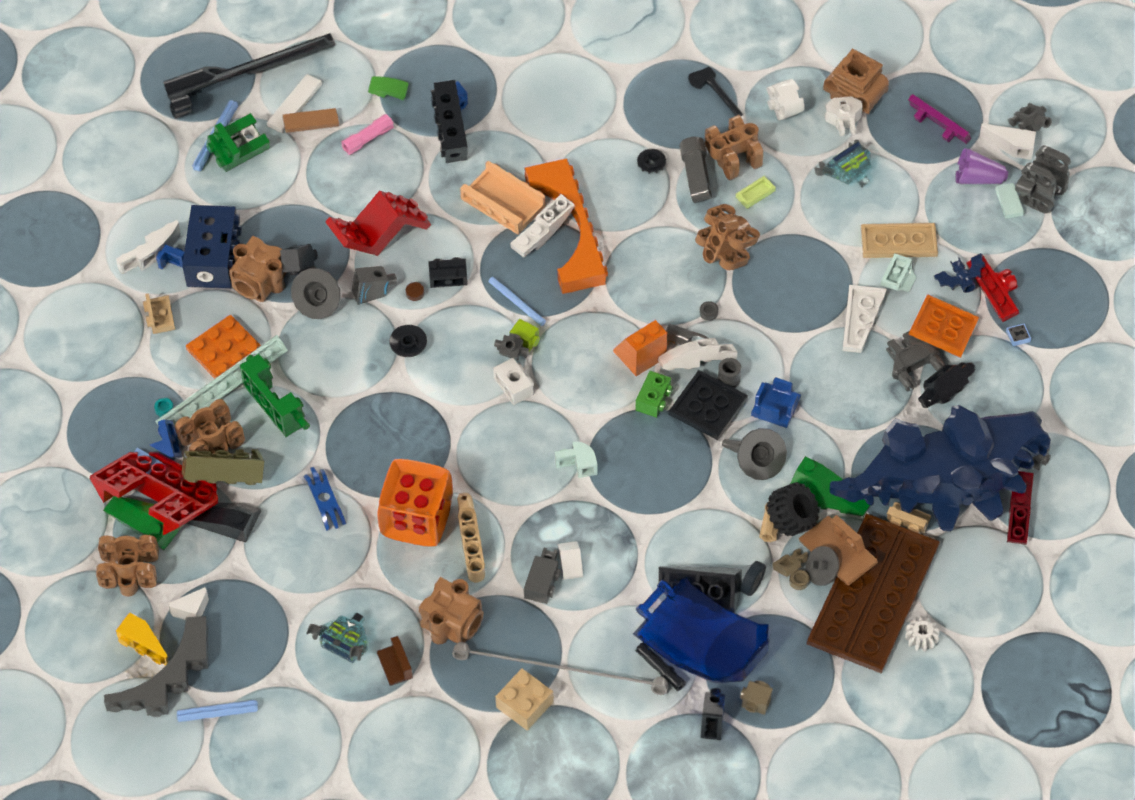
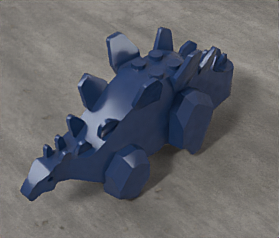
M956 405L951 408L950 416L945 420L942 431L932 432L924 437L917 423H908L895 418L884 431L882 439L884 447L866 470L856 478L847 477L842 481L830 482V493L849 502L865 499L870 506L874 505L873 497H879L881 503L885 506L889 505L890 498L899 499L901 509L906 513H910L917 503L932 504V511L940 529L951 532L959 517V505L961 504L969 505L973 503L989 521L1002 516L1003 506L999 491L1005 488L1017 493H1025L1026 484L1018 474V470L1020 467L1030 470L1034 466L1032 459L1034 456L1040 454L1046 456L1047 450L1050 448L1051 439L1048 433L1041 427L1042 419L1033 411L980 418L976 413Z

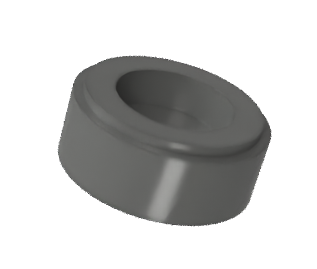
M710 301L704 302L700 306V316L707 321L716 319L719 310L717 304Z

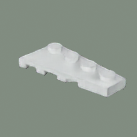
M849 285L842 351L862 353L887 289Z

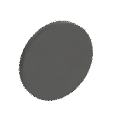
M820 546L809 554L805 567L809 580L815 585L825 586L836 578L839 571V558L832 548Z

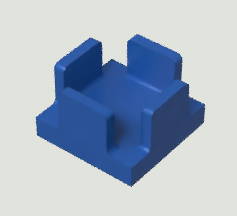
M777 377L774 378L773 385L762 382L755 396V405L751 411V416L787 428L800 401L801 394L792 391L793 384Z

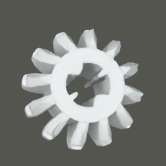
M921 617L918 618V621L912 619L910 625L906 627L905 639L909 640V647L915 645L916 651L922 648L924 652L927 650V647L933 649L934 645L939 641L938 635L940 633L939 629L936 628V622L929 623V617L925 621Z

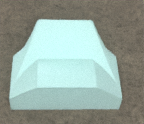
M895 253L881 280V286L910 292L916 280V275L912 270V259Z

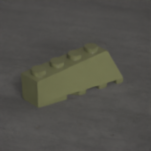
M243 449L235 450V453L217 450L215 454H211L208 450L184 451L182 475L188 482L206 480L208 483H217L218 481H225L228 484L245 482L247 485L262 483L264 459L258 449H252L251 453L244 452Z

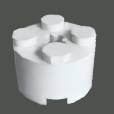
M793 79L784 80L767 87V93L770 98L767 103L769 109L775 111L778 120L789 118L804 111L803 97L799 99L796 91L799 90V87Z

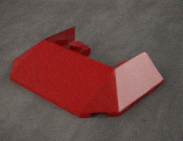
M129 452L90 475V480L103 503L114 496L120 498L133 489L157 501L158 503L149 508V515L163 522V535L183 526L218 503L215 483H208L206 480L188 482L182 475V465L158 452H149V456L142 455L139 457L138 452ZM149 456L154 457L163 464L156 463L152 465V459Z

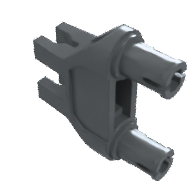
M908 331L903 334L902 344L905 347L904 349L894 339L887 342L889 347L886 348V351L894 361L892 377L899 380L906 391H910V388L914 389L917 385L908 373L926 364H931L936 371L945 365L939 357L940 352L936 347L917 341L915 337L909 335Z

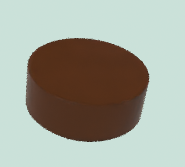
M412 282L406 286V297L409 300L419 301L424 297V287L422 284Z

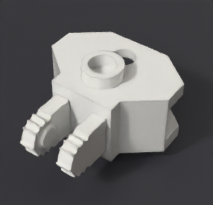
M851 96L833 98L825 106V121L836 126L840 136L845 135V128H850L851 135H855V123L862 116V102Z

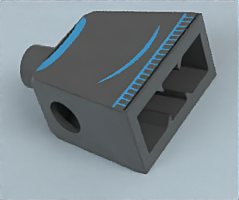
M382 266L355 268L352 292L357 305L385 297L388 286L397 284L395 273L387 275Z

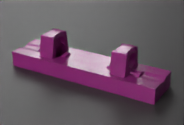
M914 94L909 97L910 106L917 110L914 115L916 121L921 123L927 117L945 129L942 137L948 143L954 136L965 144L971 140L968 131Z

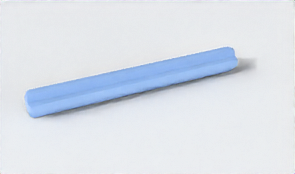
M230 100L215 125L220 122L224 127L228 125L238 108L236 101ZM207 140L192 164L195 171L200 172L211 155L206 147Z

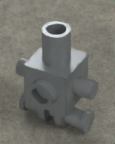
M1032 103L1020 108L1019 111L1014 113L1012 118L1008 119L1009 124L1013 127L1016 123L1021 122L1018 124L1020 129L1035 132L1040 130L1041 127L1049 128L1052 123L1051 118L1046 117L1044 114L1046 108L1033 105Z
M510 333L509 336L504 335L502 341L495 340L494 347H497L499 354L519 360L520 356L527 358L529 348L523 347L524 341L520 339L521 336Z

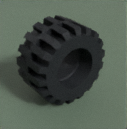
M793 483L773 491L772 495L768 498L767 507L769 510H767V513L770 515L769 520L774 524L773 527L778 529L779 533L785 534V536H794L808 531L819 520L818 501L815 500V495L811 493V489L805 488V485L802 483Z

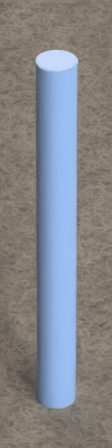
M491 277L488 282L535 322L540 326L545 324L546 320L496 278Z

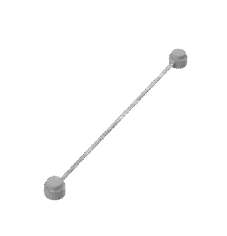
M464 642L457 643L452 653L453 657L458 660H466L469 653L650 684L652 685V692L657 695L666 694L669 685L664 677H657L653 682L472 651L469 649L468 644Z

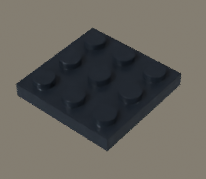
M698 370L670 408L669 415L719 440L747 401L748 395Z

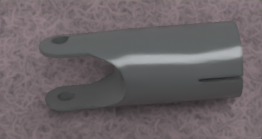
M669 324L666 329L667 340L679 345L691 342L693 336L704 339L708 338L705 335L673 324Z

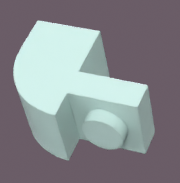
M572 442V449H561L555 452L556 468L576 465L578 478L598 475L596 456L589 445L583 442Z

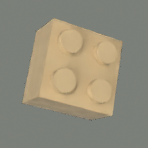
M521 668L495 696L496 708L528 731L553 703V691Z

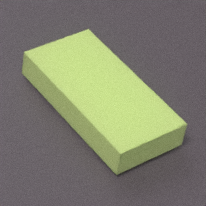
M763 176L736 193V198L748 209L775 192L776 187Z

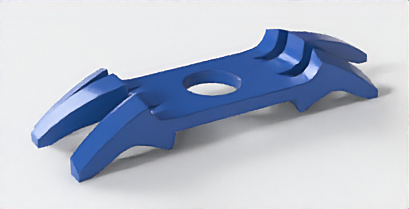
M311 467L310 470L315 484H312V480L307 474L303 477L312 492L326 531L330 530L326 514L329 515L335 529H338L334 511H337L342 525H345L346 521L330 487L324 469H320L323 478L321 482L319 474L314 467ZM327 493L330 495V498L323 502L319 500V495Z

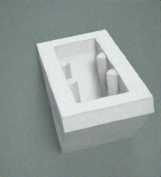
M578 542L557 544L563 579L583 577Z
M204 587L168 603L171 615L186 620V617H201L209 601L207 590Z

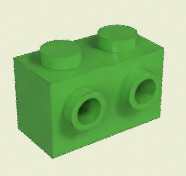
M649 371L636 398L635 411L657 418L659 412H663L665 408L666 397H670L672 393L671 377Z

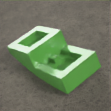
M372 76L368 92L385 98L387 94L404 100L409 83L389 77Z

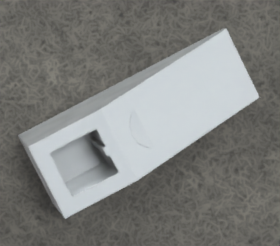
M981 124L979 137L1012 157L1032 159L1035 131Z

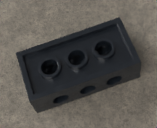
M455 80L434 83V89L431 90L432 108H434L435 124H437L441 157H445L446 163L467 160L468 146Z

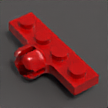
M983 256L982 261L985 263V267L980 272L982 277L974 279L1001 321L1004 322L1019 314L1018 308L1008 294L1018 287L1017 279L1014 274L1011 275L1013 272L1010 269L995 273ZM971 260L966 262L969 270L971 268Z

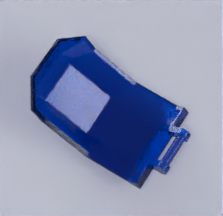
M681 579L673 589L665 581L661 580L657 584L655 591L643 604H639L636 608L637 613L645 620L633 633L635 637L674 666L712 683L744 681L768 653L770 642L769 624H759L724 609L692 586L687 579ZM662 594H665L666 598L651 613L648 609Z

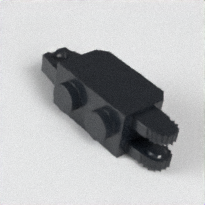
M965 362L957 365L945 364L924 381L923 388L925 391L918 398L921 406L929 408L936 403L945 404L950 401L952 395L962 391L964 386L969 383L968 377L975 372V365Z

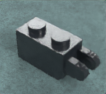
M311 244L292 245L280 250L283 272H290V275H297L301 271L314 266V261L318 258L317 250L312 249Z

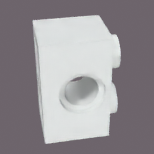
M514 358L493 368L494 379L513 405L533 395L534 383L532 379L524 374L522 365L517 363Z

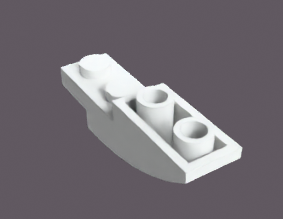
M562 194L536 216V221L510 243L511 248L522 257L527 256L533 249L538 250L559 229L575 207V204Z
M175 220L145 236V244L139 245L134 250L116 258L120 273L124 274L137 266L143 271L157 262L156 256L158 252L162 251L165 245L172 247L180 236L179 222Z
M707 338L677 346L659 356L658 361L661 367L666 370H674L675 368L693 369L700 367V360L710 362L725 358L737 359V351L733 344H718L715 338Z

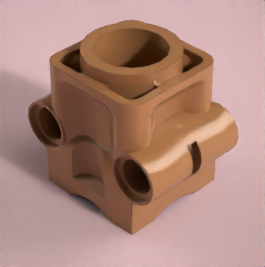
M252 236L247 244L236 245L233 249L235 263L229 270L233 289L242 296L259 302H264L270 292H282L285 289L284 276L287 273L283 272L280 253L282 249L277 246H269L255 236Z
M440 577L434 585L433 593L425 598L419 606V613L422 617L420 625L430 631L431 640L435 644H444L448 639L455 643H465L475 635L484 616L481 600L469 594L468 583L463 579H456L451 583Z

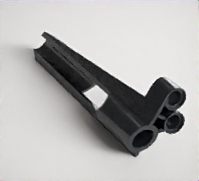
M331 33L229 69L206 66L165 80L163 83L171 103L169 104L174 119L193 112L189 97L201 93L203 88L245 73L252 75L336 45Z

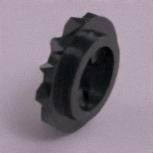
M646 149L638 155L637 164L642 172L647 171L649 174L655 172L657 174L666 165V157L657 149ZM649 158L654 162V165L649 163Z

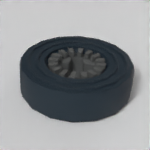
M755 561L750 566L741 584L740 590L742 593L748 596L755 593L766 571L764 563Z

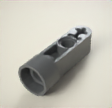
M695 136L685 138L680 142L679 147L682 161L685 163L690 195L695 204L712 198L705 160L707 153L705 142L702 138Z

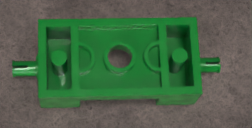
M252 354L247 356L246 362L240 365L243 386L285 437L301 428L307 430L310 424L304 418L305 414L302 410L304 406L300 398H295L290 392L279 399L275 392L272 393L269 390L273 388V375L270 372L271 364L266 358L263 359L260 354L254 357Z

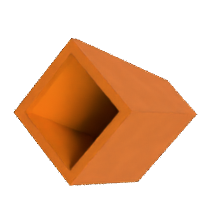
M654 320L625 338L613 349V352L637 377L659 363L658 357L667 352V332Z

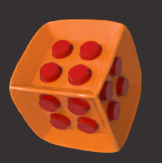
M394 459L388 469L379 499L377 515L381 534L390 539L428 547L437 546L442 538L451 508L453 483L450 471L429 463L409 459Z

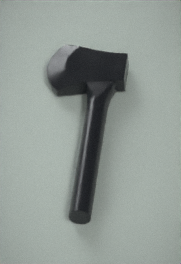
M710 66L688 75L689 83L693 87L701 89L708 84L735 116L743 115L715 80L716 74Z

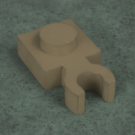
M798 548L794 550L793 555L786 554L772 564L773 570L788 577L801 568V563L807 561L808 553L801 554V549Z

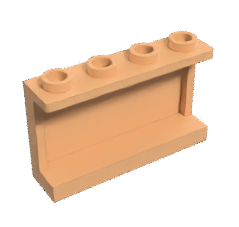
M487 161L485 163L486 169L470 186L464 184L460 188L461 199L519 235L545 208V195L541 191L530 187L525 181L517 179L512 173L504 171L499 165Z

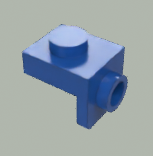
M165 245L156 256L159 269L163 270L167 262L182 267L184 251L180 248Z

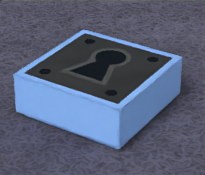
M1025 324L1006 329L1012 346L1031 342V337Z

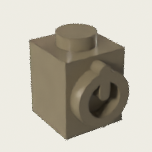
M749 681L747 688L743 687L740 694V699H743L742 707L749 712H758L765 715L772 699L773 689L763 681Z

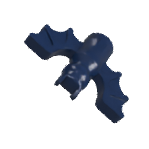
M982 253L971 258L970 270L965 269L964 263L958 257L957 261H950L952 269L956 273L955 277L949 276L945 271L934 275V279L939 281L940 287L948 286L952 291L957 286H961L964 293L973 291L976 288L973 279L976 277L981 278V269L985 267V263L982 261Z

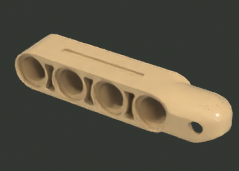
M460 493L457 498L458 519L466 570L469 580L478 583L485 578V563L477 517L471 495L469 493Z

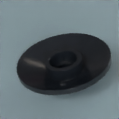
M403 325L391 333L389 338L390 348L399 356L414 357L426 348L427 336L418 326Z

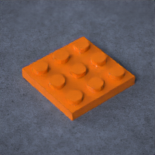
M927 294L909 331V335L961 358L979 317Z
M230 314L185 346L186 350L215 379L261 345Z

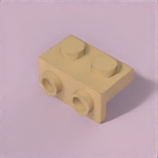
M149 293L145 294L146 301H143L144 311L149 312V316H146V322L148 327H152L153 334L175 330L169 295L150 299Z
M897 502L893 504V507H889L887 512V520L890 523L904 526L911 531L925 534L931 519V515L916 509L906 513L902 511L900 503Z

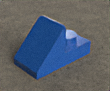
M164 419L158 421V433L162 440L150 444V446L171 458H181L182 453L173 420Z

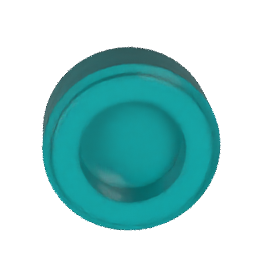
M160 398L154 404L155 413L159 417H162L174 408L173 402L168 398Z

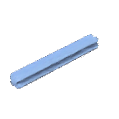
M256 700L181 709L177 710V720L183 722L258 711V705Z

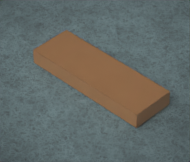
M336 108L283 114L282 116L286 133L339 126Z

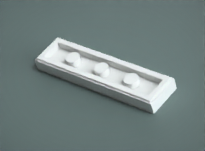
M306 74L268 120L267 126L283 133L285 131L282 119L283 114L300 112L322 86V81Z

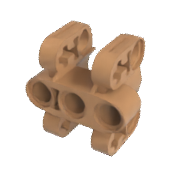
M740 115L729 119V129L727 132L720 133L715 125L705 130L706 149L723 169L729 181L739 176L740 164L737 154L744 152L746 163L748 162L753 169L763 165V149L758 142L759 128L753 123L744 124Z
M721 204L707 210L704 221L711 226L700 229L696 235L695 242L704 247L702 254L707 263L711 264L720 260V266L730 271L747 265L750 255L744 248L755 245L760 237V233L755 228H752L746 219L735 215L736 211L731 205Z
M223 399L214 401L210 407L197 410L191 418L183 417L179 419L175 424L178 439L182 445H190L189 451L208 450L211 454H215L217 450L229 452L228 447L236 449L245 441L243 428L239 422H230L229 407Z
M106 535L99 538L98 550L100 557L104 562H108L97 565L96 577L99 586L111 589L118 584L121 594L127 597L135 595L139 585L144 588L156 586L157 573L155 565L143 562H155L158 560L159 547L154 536L142 535L139 537V540L132 536L115 538Z

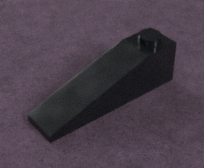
M217 503L186 524L246 543L261 513V509L244 503Z
M659 567L658 587L676 595L689 598L694 603L707 606L714 612L732 614L736 612L741 593L742 569L723 567Z

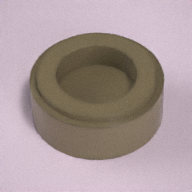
M797 570L792 573L789 578L790 586L795 590L807 588L809 585L808 573L804 570Z

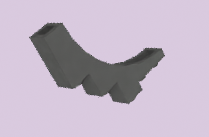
M206 616L186 617L184 634L172 659L148 681L122 692L105 694L104 704L106 711L120 712L121 710L140 711L141 709H146L147 716L160 717L168 715V693L179 694L188 691V670L200 671L208 668V623Z

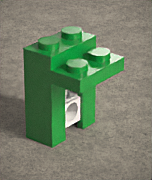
M251 113L226 127L220 122L215 125L214 133L207 136L206 147L210 153L215 155L216 163L220 168L223 167L225 172L269 149L270 141L265 133L259 134L254 125L257 121ZM245 135H252L254 138L248 139Z

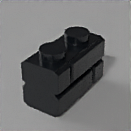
M454 257L451 260L438 258L428 261L430 288L468 285L466 258Z

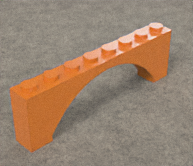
M567 158L525 167V180L530 187L541 191L545 196L554 200L562 194L575 204L571 214L578 224L580 240L569 261L562 268L557 269L558 282L562 294L605 285L606 277L608 276L607 267L602 264V252L597 250V237L592 235L594 232L592 222L587 220L589 218L588 210L586 207L583 208L582 205L584 204L583 195L578 193V180L573 178L574 169L572 165H569Z

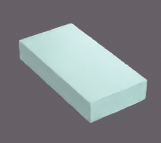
M1014 183L996 186L995 191L1005 219L1023 216L1024 211L1017 191H1015Z

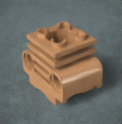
M852 48L825 79L823 90L831 94L830 99L851 96L860 100L863 106L862 112L869 114L884 93L888 92L889 81L881 73L883 64Z

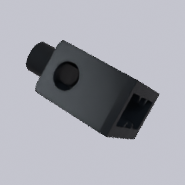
M712 688L710 692L705 693L700 738L721 740L725 694H722L719 688ZM709 718H716V721L711 722Z

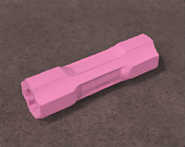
M384 114L358 133L341 141L344 151L351 155L370 140L394 128L392 119L387 114Z

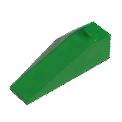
M806 456L796 469L790 483H802L805 485V488L811 489V493L815 495V500L818 501L817 506L824 510H827V508L839 510L840 513L864 517L870 507L865 499L849 502L841 497L832 495L830 493V482L842 481L843 479L824 465Z
M114 496L103 509L104 512L140 536H154L157 539L158 547L163 551L181 529L179 527L163 535V522L149 515V508L155 504L123 496L120 498Z

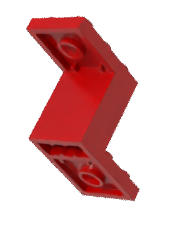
M380 190L353 222L329 217L325 221L345 248L376 256L383 251L405 224L425 230L431 226V223L427 220L428 216L417 207L418 203L414 199H407L401 195L397 196L391 192Z

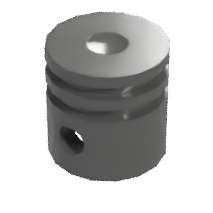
M725 358L719 363L718 380L736 388L740 383L741 364L734 358Z

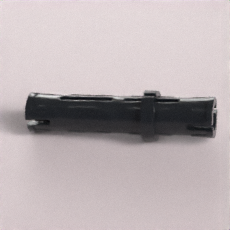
M645 642L637 646L636 653L644 658L661 675L660 677L666 678L667 682L676 691H680L685 686L686 681L675 672V668L666 664Z

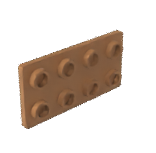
M838 515L833 518L830 516L825 517L812 529L799 537L800 543L810 552L817 547L827 546L837 553L839 558L837 577L846 585L853 583L878 563L877 559L865 549L862 537Z

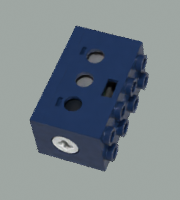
M191 205L182 264L187 287L231 289L232 283L229 270L235 263L233 249L236 245L240 244L238 236L242 234V225H239L240 214H237L236 206Z

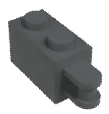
M544 547L541 557L535 555L524 586V599L547 604L549 597H553L555 592V586L553 585L555 580H559L561 569H558V561H556L557 550L553 552Z

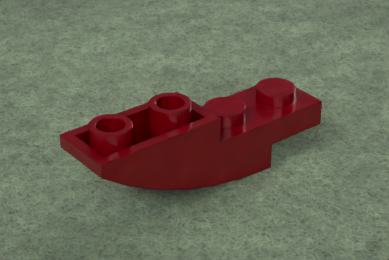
M1018 471V474L1026 484V492L1021 494L1011 491L1007 542L1027 545L1034 473Z

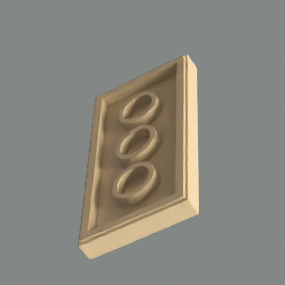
M935 223L861 224L863 258H893L895 253L904 257L938 256Z

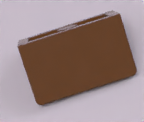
M398 636L390 638L391 646L377 651L390 686L413 678L412 668Z

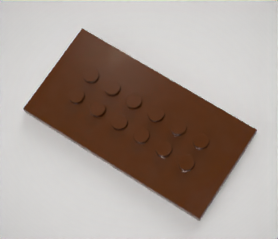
M866 513L857 533L862 537L865 549L877 559L878 563L850 585H846L839 577H836L806 644L882 674L937 552L940 541Z

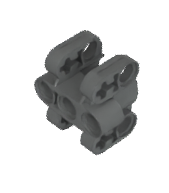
M1041 146L1036 152V159L1032 163H1027L1022 169V176L1015 186V191L1021 193L1019 195L1020 201L1041 213H1049L1054 207L1056 200L1054 195H1063L1068 189L1070 158L1049 146Z

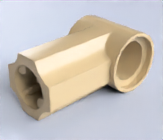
M766 503L759 538L771 543L776 541L778 529H775L773 527L774 524L769 520L770 515L767 513L769 508Z

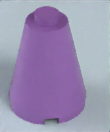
M965 148L962 150L957 164L959 165V171L956 170L955 174L956 183L1002 184L1003 181L1007 180L1008 171L1006 166L971 149Z

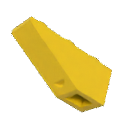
M129 612L116 630L119 643L125 647L130 646L142 656H149L159 665L163 664L166 666L169 662L168 656L148 623Z

